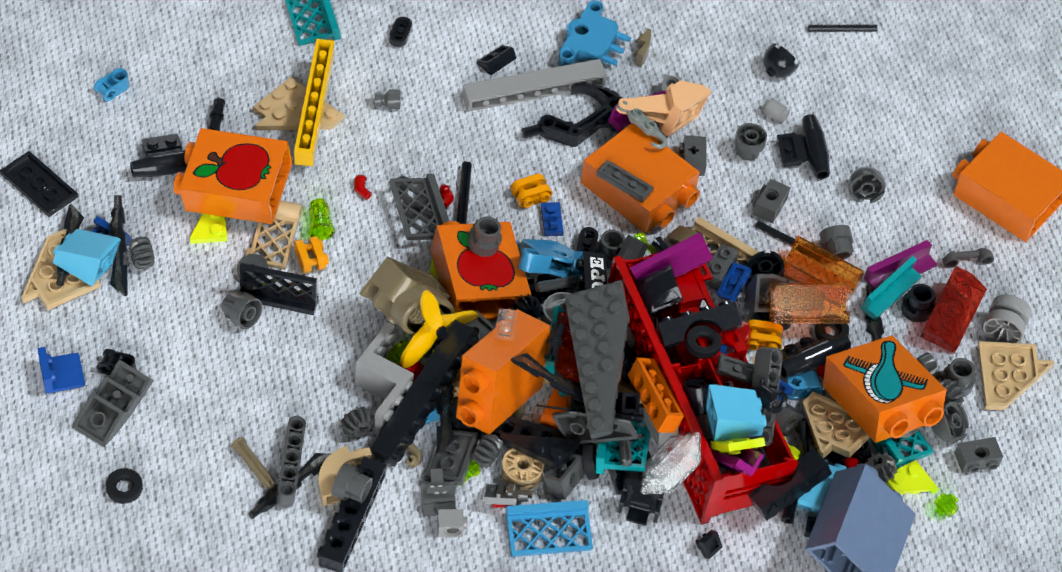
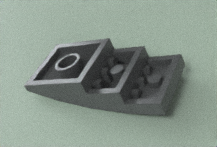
M119 360L110 376H105L97 392H92L72 428L105 447L132 415L154 380Z

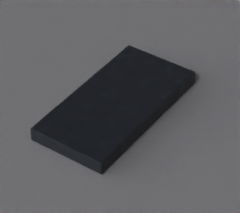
M30 151L0 170V174L48 217H51L79 197L74 189Z

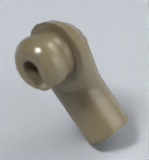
M412 443L406 449L410 453L406 463L409 467L414 468L420 464L422 452Z

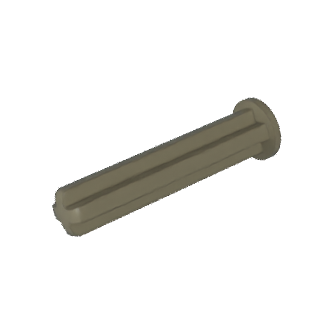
M244 437L236 439L232 443L231 448L239 453L266 489L274 487L275 479L245 443L246 439Z

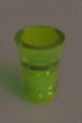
M316 198L309 203V236H317L318 239L328 240L335 234L329 206L324 199Z

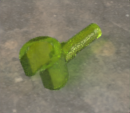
M640 232L634 235V238L649 245L647 249L652 254L656 253V250L646 241L644 233Z
M476 461L470 462L469 472L466 474L464 483L472 476L475 477L480 474V466Z

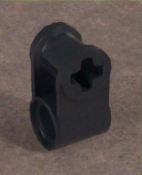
M105 349L101 362L96 366L100 373L106 375L111 374L119 360L137 369L133 355L113 349Z

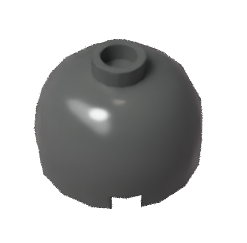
M866 166L855 170L850 176L848 183L850 196L857 202H861L860 199H864L874 203L880 200L885 193L884 177L880 171L873 167Z
M957 402L944 403L942 419L936 425L931 426L937 437L946 442L963 440L967 436L965 429L969 428L968 418L965 410L955 405Z

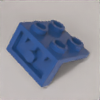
M45 347L37 348L46 394L85 387L78 352L51 357V354L46 353Z

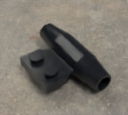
M808 114L802 118V135L795 133L777 135L783 168L799 166L808 161L817 179L822 180L829 177V152L824 132L815 115Z
M178 133L141 139V145L146 157L130 162L133 177H158L176 174L178 172H185L188 165L185 163V150H182V143Z
M845 334L820 341L811 337H803L795 344L784 346V349L781 350L783 355L781 376L787 378L807 373L826 364L827 356L851 348L850 339Z

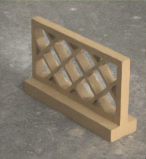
M698 217L692 230L697 233L700 232L707 239L706 245L714 243L719 248L722 243L739 251L737 263H748L749 259L758 253L757 250L701 217ZM715 250V251H710V252H711L712 255H715V253L717 252V250Z

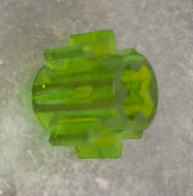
M943 493L935 500L934 504L937 508L934 511L940 517L947 516L950 518L959 509V506L956 504L959 499L953 494L949 493L946 495Z

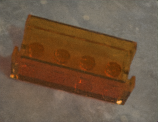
M797 236L787 258H785V255L782 256L785 264L784 278L824 292V300L841 309L844 308L859 287L864 273L860 268L800 236Z
M770 283L769 321L774 324H850V315L846 311L847 295L851 293V285L846 283Z

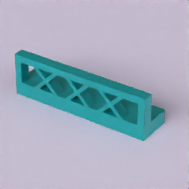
M912 256L866 298L861 310L874 321L877 320L921 279L922 276L912 268L917 259Z

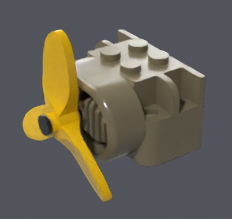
M388 256L359 293L361 296L371 299L373 305L386 315V319L394 325L397 324L404 332L413 335L400 358V364L404 368H409L418 362L432 347L437 337L443 336L455 320L467 324L479 316L473 310L454 313V307L449 302L450 293L432 275Z

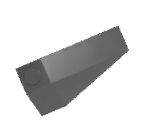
M755 274L745 290L744 308L752 312L823 311L824 292L775 274Z
M566 411L552 414L563 437L578 439L580 444L638 439L639 437L631 421L614 418L612 434L592 439L586 413Z

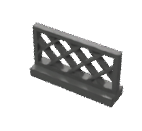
M427 174L426 178H390L389 184L406 239L433 240L434 233L426 229L430 226L436 230L437 225H442L449 221L435 175ZM396 185H402L406 189L402 191ZM413 185H422V191L416 189ZM410 190L417 196L414 199L406 193ZM402 197L410 202L408 206L401 202ZM421 197L427 201V205L425 206L417 200ZM413 204L422 209L420 213L411 208ZM407 212L415 217L413 221L405 216ZM426 212L432 216V219L429 220L422 214ZM419 219L427 225L423 228L415 222ZM413 227L420 231V233L411 234L410 228Z

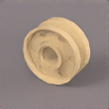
M511 448L505 453L502 460V478L507 485L514 483L516 486H520V490H530L537 487L542 481L545 465Z

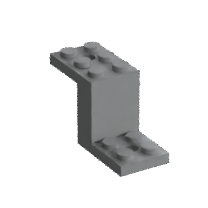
M388 321L356 361L355 385L384 399L375 412L374 434L379 436L414 383V373L385 359L387 355L390 356L395 348V345H393L395 338L394 324Z

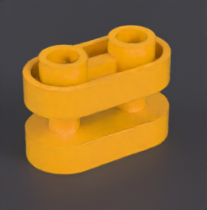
M541 173L518 179L510 185V190L521 208H529L540 202L545 203L550 200L553 194Z
M317 236L309 237L307 244H304L302 239L294 240L295 254L303 274L311 272V266L316 265L317 270L326 269L329 259L327 253H323L324 248L321 239H318ZM307 251H311L313 258H309Z
M761 320L747 321L751 328L749 350H758L760 347L782 349L783 326L781 324Z

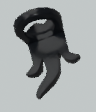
M765 379L760 380V388H749L755 390L757 398L761 399L762 407L772 414L782 411L788 402L787 394L783 391L771 390L766 386ZM777 395H781V403L773 408V404L777 401Z

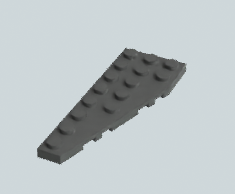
M622 280L564 296L587 422L592 439L610 435L613 429L615 402L618 398V383L621 378L624 345L627 340V326L630 321Z

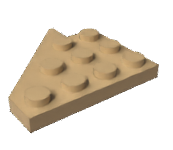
M290 77L253 106V111L263 119L255 125V129L298 130L307 88ZM327 102L325 103L320 130L333 129L344 120V115Z
M65 229L47 236L22 294L23 304L39 297L48 311L100 288L99 280L93 286H90L72 274L66 276L64 285L61 286L64 269L60 274L58 286L56 285L57 265L53 263L55 256L53 252L58 244L61 245V239L66 237L67 232Z
M979 341L977 349L985 409L1005 410L1053 367L1054 361L1038 360L1036 344Z
M812 392L803 401L802 408L818 453L823 458L831 451L850 458L870 438L836 401Z

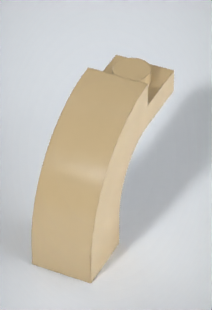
M345 446L334 451L326 458L319 471L318 491L322 506L341 501V499L332 496V487L337 473L344 463L356 467L357 463L361 464L363 457L371 459L372 454L369 447L349 452L348 447Z

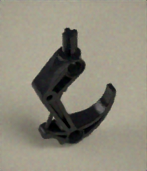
M573 85L570 91L572 95L585 94L591 96L602 107L578 123L564 121L552 115H544L540 121H537L536 125L522 128L523 138H528L540 134L543 138L571 147H577L600 128H610L612 132H618L611 124L606 123L609 122L608 120L614 106L623 97L619 96V93L616 91H611L610 88L600 85Z

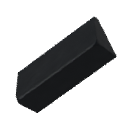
M501 45L476 63L488 74L493 75L517 57L513 47Z

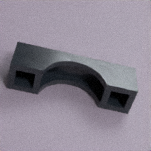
M730 300L723 301L718 304V307L711 308V306H705L696 313L687 311L674 319L672 316L662 318L661 322L658 323V330L664 349L683 344L687 330L697 323L712 324L721 333L741 328L742 323L736 302L730 303Z
M814 448L797 459L799 465L798 472L791 481L779 486L764 483L748 494L754 508L766 521L776 516L781 510L793 504L795 500L832 475L827 461Z

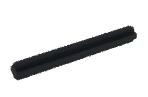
M466 161L462 163L457 222L460 224L467 223L472 163Z

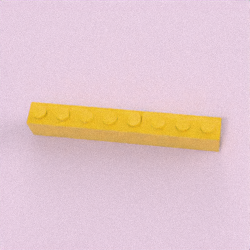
M316 39L294 149V162L296 165H314L335 56V41Z

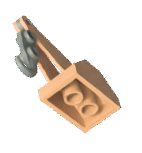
M680 80L667 87L665 91L667 94L621 98L616 106V110L619 113L627 114L629 121L638 126L644 134L652 135L661 142V144L651 142L650 144L654 148L664 149L668 141L661 132L669 137L696 119L712 93L707 87ZM654 121H657L659 123L660 131L657 127V124Z

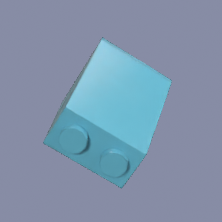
M76 229L72 234L69 233L66 236L62 245L58 244L53 252L55 255L53 263L93 286L112 266L121 239Z
M709 385L705 408L714 441L762 435L763 428L766 427V417L761 414L762 403L761 399L757 398L755 390Z
M835 464V466L829 465L832 475L816 485L808 493L802 495L798 500L797 507L819 514L835 472L847 469V467L840 464Z

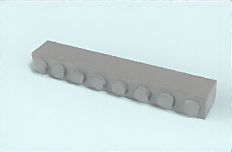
M600 59L463 84L462 97L468 112L571 93V86L592 84L603 87L606 84L607 74Z

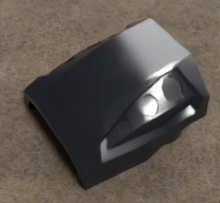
M671 264L636 281L641 299L649 316L666 311L684 300L673 274Z

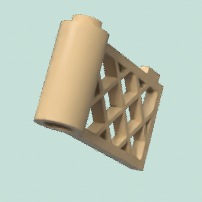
M281 200L273 222L275 225L266 229L263 223L258 222L252 247L247 248L246 255L256 254L262 250L266 256L264 259L268 267L286 270L297 226L301 219L303 205ZM285 224L293 225L292 229L284 232L281 226ZM278 229L281 235L273 239L270 232ZM267 235L270 241L262 245L259 242V238ZM285 238L288 245L280 248L276 242ZM273 244L277 251L268 254L265 248ZM281 254L284 260L283 263H277L272 258Z

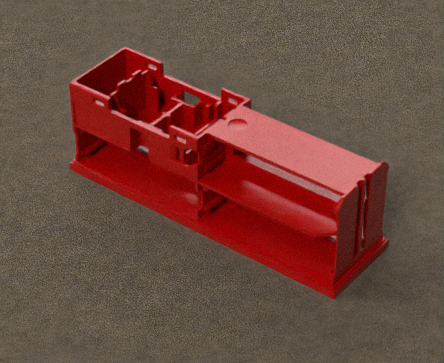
M658 253L632 260H624L621 256L613 257L608 284L622 280L630 315L628 326L636 341L631 362L634 363L636 358H654L684 414L678 427L677 441L666 444V447L701 525L709 523L711 517L718 516V514L753 506L748 494L764 483L772 486L788 483L792 480V475H794L798 465V460L794 459L776 419L773 441L771 445L763 446L771 466L756 469L752 476L728 469V472L722 475L682 388L684 381L699 378L714 380L720 386L743 389L752 388V385L716 374L718 356L723 354L720 351L713 358L699 359L690 354L686 348L685 339L689 330L694 326L707 325L719 333L721 344L726 343L734 348L735 352L723 355L748 363L746 358L748 349L738 329L721 333L718 328L709 323H697L691 326L684 336L683 344L675 346L678 352V363L671 364L641 299L636 284L637 280L630 267ZM706 263L676 278L684 300L659 313L657 316L659 322H661L662 318L672 316L673 319L680 317V314L683 312H699L703 300H705L707 306L715 307L706 288L707 284L703 282L713 279ZM700 268H703L706 275L702 274ZM732 335H735L738 342L734 341ZM698 337L696 339L699 346L709 347L711 345L710 340L705 337Z

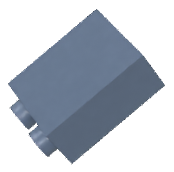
M858 464L855 467L836 471L805 550L828 572H895L916 514L903 502V497L900 493L890 489L878 477L877 470L872 466Z

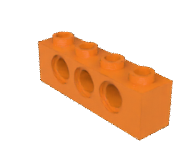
M636 358L628 373L634 389L637 393H640V400L657 433H675L684 417L680 406L654 358Z

